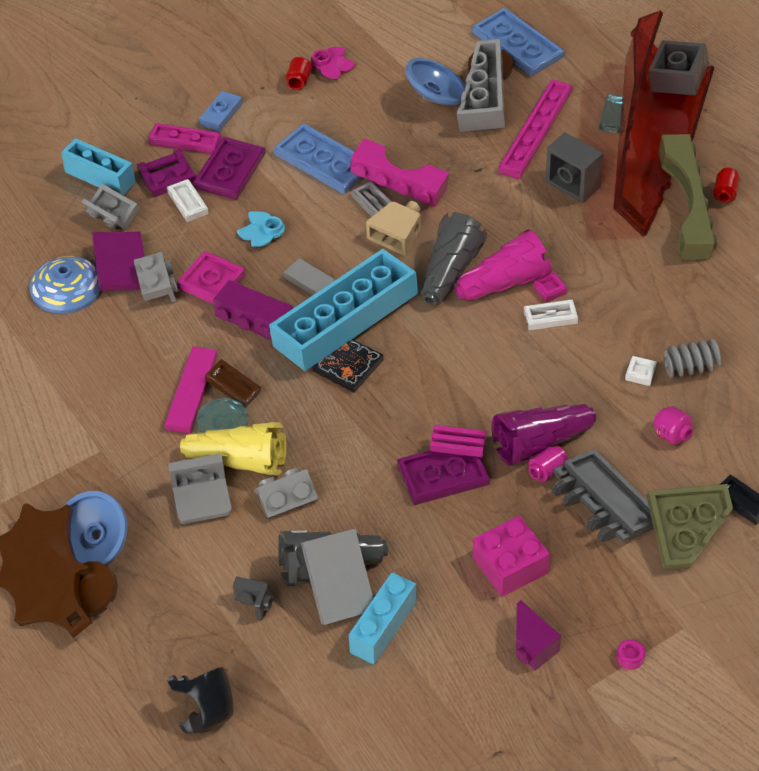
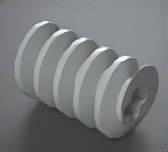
M709 339L707 343L701 340L698 341L697 345L694 342H689L687 346L679 344L677 348L674 345H670L667 350L664 349L663 353L665 369L670 379L674 376V370H677L679 376L683 377L684 369H687L689 375H693L694 367H697L699 373H703L704 365L707 366L710 372L713 371L714 364H717L718 367L721 365L720 351L715 339Z

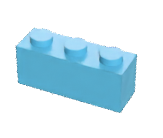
M75 138L61 152L65 173L97 187L103 184L123 196L135 184L131 162Z
M391 572L349 633L351 654L375 665L416 604V583Z

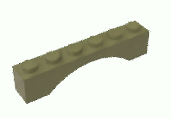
M690 134L662 135L658 149L661 167L680 185L689 206V216L681 226L677 241L681 260L710 259L713 249L717 247V237L712 234L713 220L711 216H708L707 212L708 199L704 198V181L699 177L700 163L699 161L696 162L695 159L696 146L692 144Z

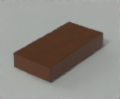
M222 359L205 375V380L244 409L261 392L259 385Z

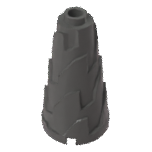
M453 212L451 217H448L447 213L440 221L437 239L431 252L430 262L425 273L426 278L421 290V296L425 303L429 305L440 304L448 292L454 288L461 274H463L472 259L476 258L487 239V232L485 229L483 232L479 230L481 223L474 218L462 213Z
M307 530L281 531V535L278 536L279 566H283V569L288 571L281 572L284 585L289 587L311 583L301 543L328 536L331 533L307 532ZM357 533L365 566L382 562L383 557L388 555L386 540H382L379 535H360V533Z

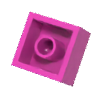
M520 515L473 538L472 558L502 597L549 573L550 553Z

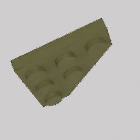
M727 484L648 491L646 497L663 570L690 568L733 510Z

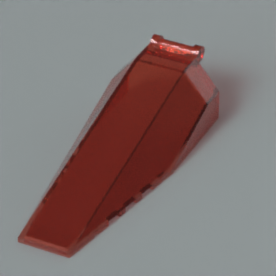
M661 10L638 19L636 27L630 34L632 40L625 61L613 209L642 237L647 235L657 215L658 208L664 200L662 196L665 190L669 189L672 184L670 182L672 176L662 169L658 149L661 136L690 134L691 142L693 141L714 72V67L712 65L708 66L697 95L652 92L648 71L658 50L654 41L663 16Z

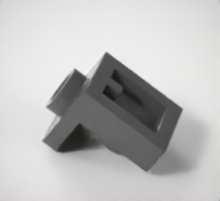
M236 576L233 583L235 600L244 605H254L256 619L262 620L265 611H270L273 602V596L270 595L268 583Z

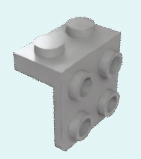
M221 454L206 455L204 457L168 463L178 520L181 524L228 516L232 513Z

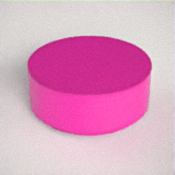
M625 640L617 647V662L626 669H637L644 663L645 648L636 640Z

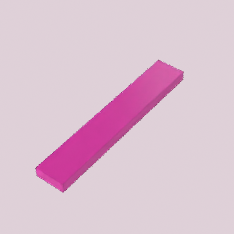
M556 80L550 81L501 162L499 173L521 179L572 93L573 85Z

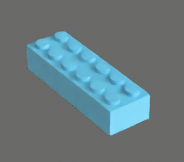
M381 249L269 324L273 347L302 370H308L417 295L416 272L386 250Z

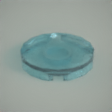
M220 398L206 403L198 411L196 420L199 433H203L206 430L234 429L240 426H248L249 418L246 408L240 402L234 399Z

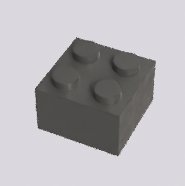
M662 40L648 71L652 92L697 95L709 66L706 44Z
M564 132L547 147L545 182L584 203L600 188L603 153Z

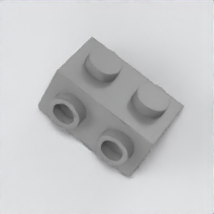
M101 184L90 202L84 198L81 201L87 207L85 212L95 219H98L100 216L104 218L103 222L109 227L116 229L118 226L125 231L141 208L134 201Z
M162 252L135 259L134 264L144 301L169 294L171 302H176L174 292H178L175 278H170V275L174 274L170 260L165 261Z
M297 467L284 472V478L275 481L274 477H270L258 482L259 487L254 492L256 496H259L267 519L318 500L307 469L299 472Z

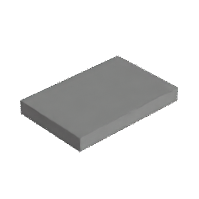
M356 529L302 542L301 546L321 625L363 614L373 600Z

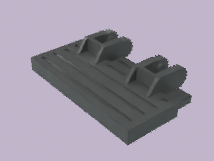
M595 449L565 460L563 465L553 469V473L562 480L555 483L551 491L557 496L569 492L562 499L566 506L582 502L594 514L587 521L586 527L593 531L605 526L597 534L601 542L617 537L623 543L654 529L648 501Z

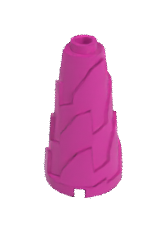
M529 229L521 232L519 236L501 246L500 250L482 260L481 264L460 276V279L456 282L457 286L454 287L460 300L465 299L466 301L477 300L497 291L499 293L515 285H523L552 272V265L549 258L544 260V253L547 251L538 236L532 230L529 231Z

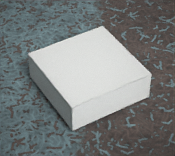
M632 356L625 380L651 386L657 362Z

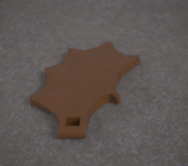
M24 503L18 521L9 532L0 535V552L3 560L0 571V587L9 591L14 598L16 606L14 621L19 626L36 622H51L66 629L74 638L93 622L79 600L80 577L91 573L92 569L78 562L71 543L73 509L66 504L57 510L41 511L28 503ZM80 616L81 618L72 625L71 622Z

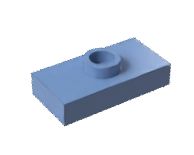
M221 91L199 118L200 125L220 132L242 105V97Z

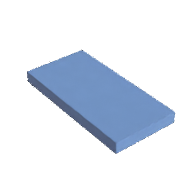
M506 8L499 10L472 26V33L483 41L500 39L501 49L509 53L513 63L531 77L562 59L565 55L563 49Z
M305 123L273 148L276 156L344 195L363 179V177L350 172L353 150Z

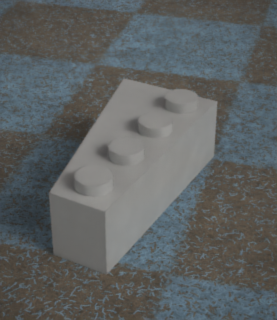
M500 39L477 41L471 61L470 73L466 79L465 91L462 93L461 105L456 114L459 132L505 128L503 62Z

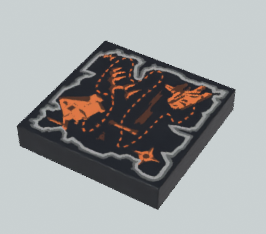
M351 339L312 366L313 372L355 393L381 364L383 354Z

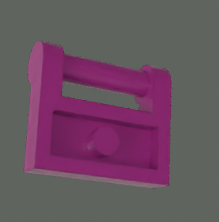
M181 149L174 150L173 154L154 161L137 164L139 175L153 197L168 193V186L187 179L192 184L196 179V175L186 161ZM176 162H177L176 165L170 166V167H168V168L162 169V170H160V171H157V172H154V173H151V174L149 173V172L154 171V170H156V169H159V168H162V167H165V166H167V165H170V164H173V163H176Z

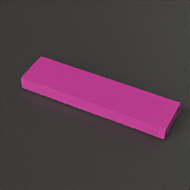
M192 346L165 422L166 430L191 434L208 385L205 375L215 365L218 356L217 350Z

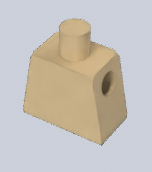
M409 201L406 206L397 202H390L367 220V239L406 256L421 230L420 206L414 201Z

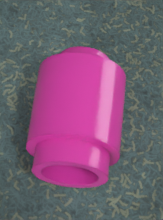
M559 446L546 448L529 460L528 471L531 477L540 482L547 481L555 475L553 469L563 465L564 461L568 460L567 454Z

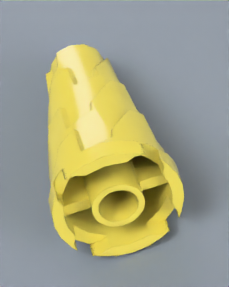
M279 422L240 426L234 429L206 430L203 433L187 434L186 438L181 440L180 450L187 459L221 454L224 466L254 471L269 476H278L282 470L277 469V466L285 465L286 434L278 432V429L284 428Z

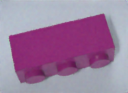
M228 280L213 299L215 316L223 321L236 324L244 330L255 332L266 339H271L269 324L293 309V306L231 280Z

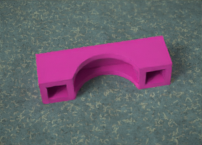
M366 138L362 140L351 156V173L397 191L402 195L419 200L424 204L436 207L447 189L448 172L429 164L415 170L400 169L391 164L386 158L385 146Z

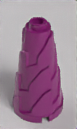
M586 404L561 405L547 409L540 407L524 411L513 410L494 415L492 419L493 442L500 441L502 447L496 450L502 461L508 466L516 465L529 460V457L539 454L550 446L571 440L573 436L590 429L596 422V413L592 407L589 408Z

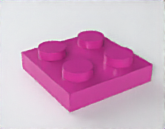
M204 251L177 281V287L214 305L213 299L228 280L239 284L246 276L245 268Z

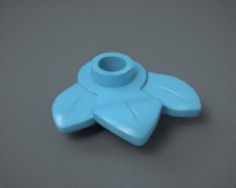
M253 211L248 213L251 224L237 230V234L243 240L251 241L252 247H261L269 244L272 239L282 236L285 232V225L280 218L270 216L269 213Z

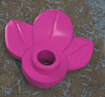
M330 47L327 50H317L311 57L312 67L320 70L322 75L331 79H338L341 77V73L349 72L355 67L353 61L343 57L345 53L344 47Z

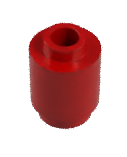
M295 57L291 60L285 77L289 88L301 90L306 86L312 70L309 60L303 57Z
M723 168L717 174L713 189V196L716 200L729 203L736 199L740 177L735 169Z

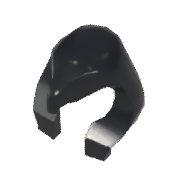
M216 668L192 680H189L185 675L179 679L175 675L167 679L172 691L191 695L200 708L199 714L193 711L185 723H179L183 732L188 734L208 732L224 724L233 716V697L225 668Z

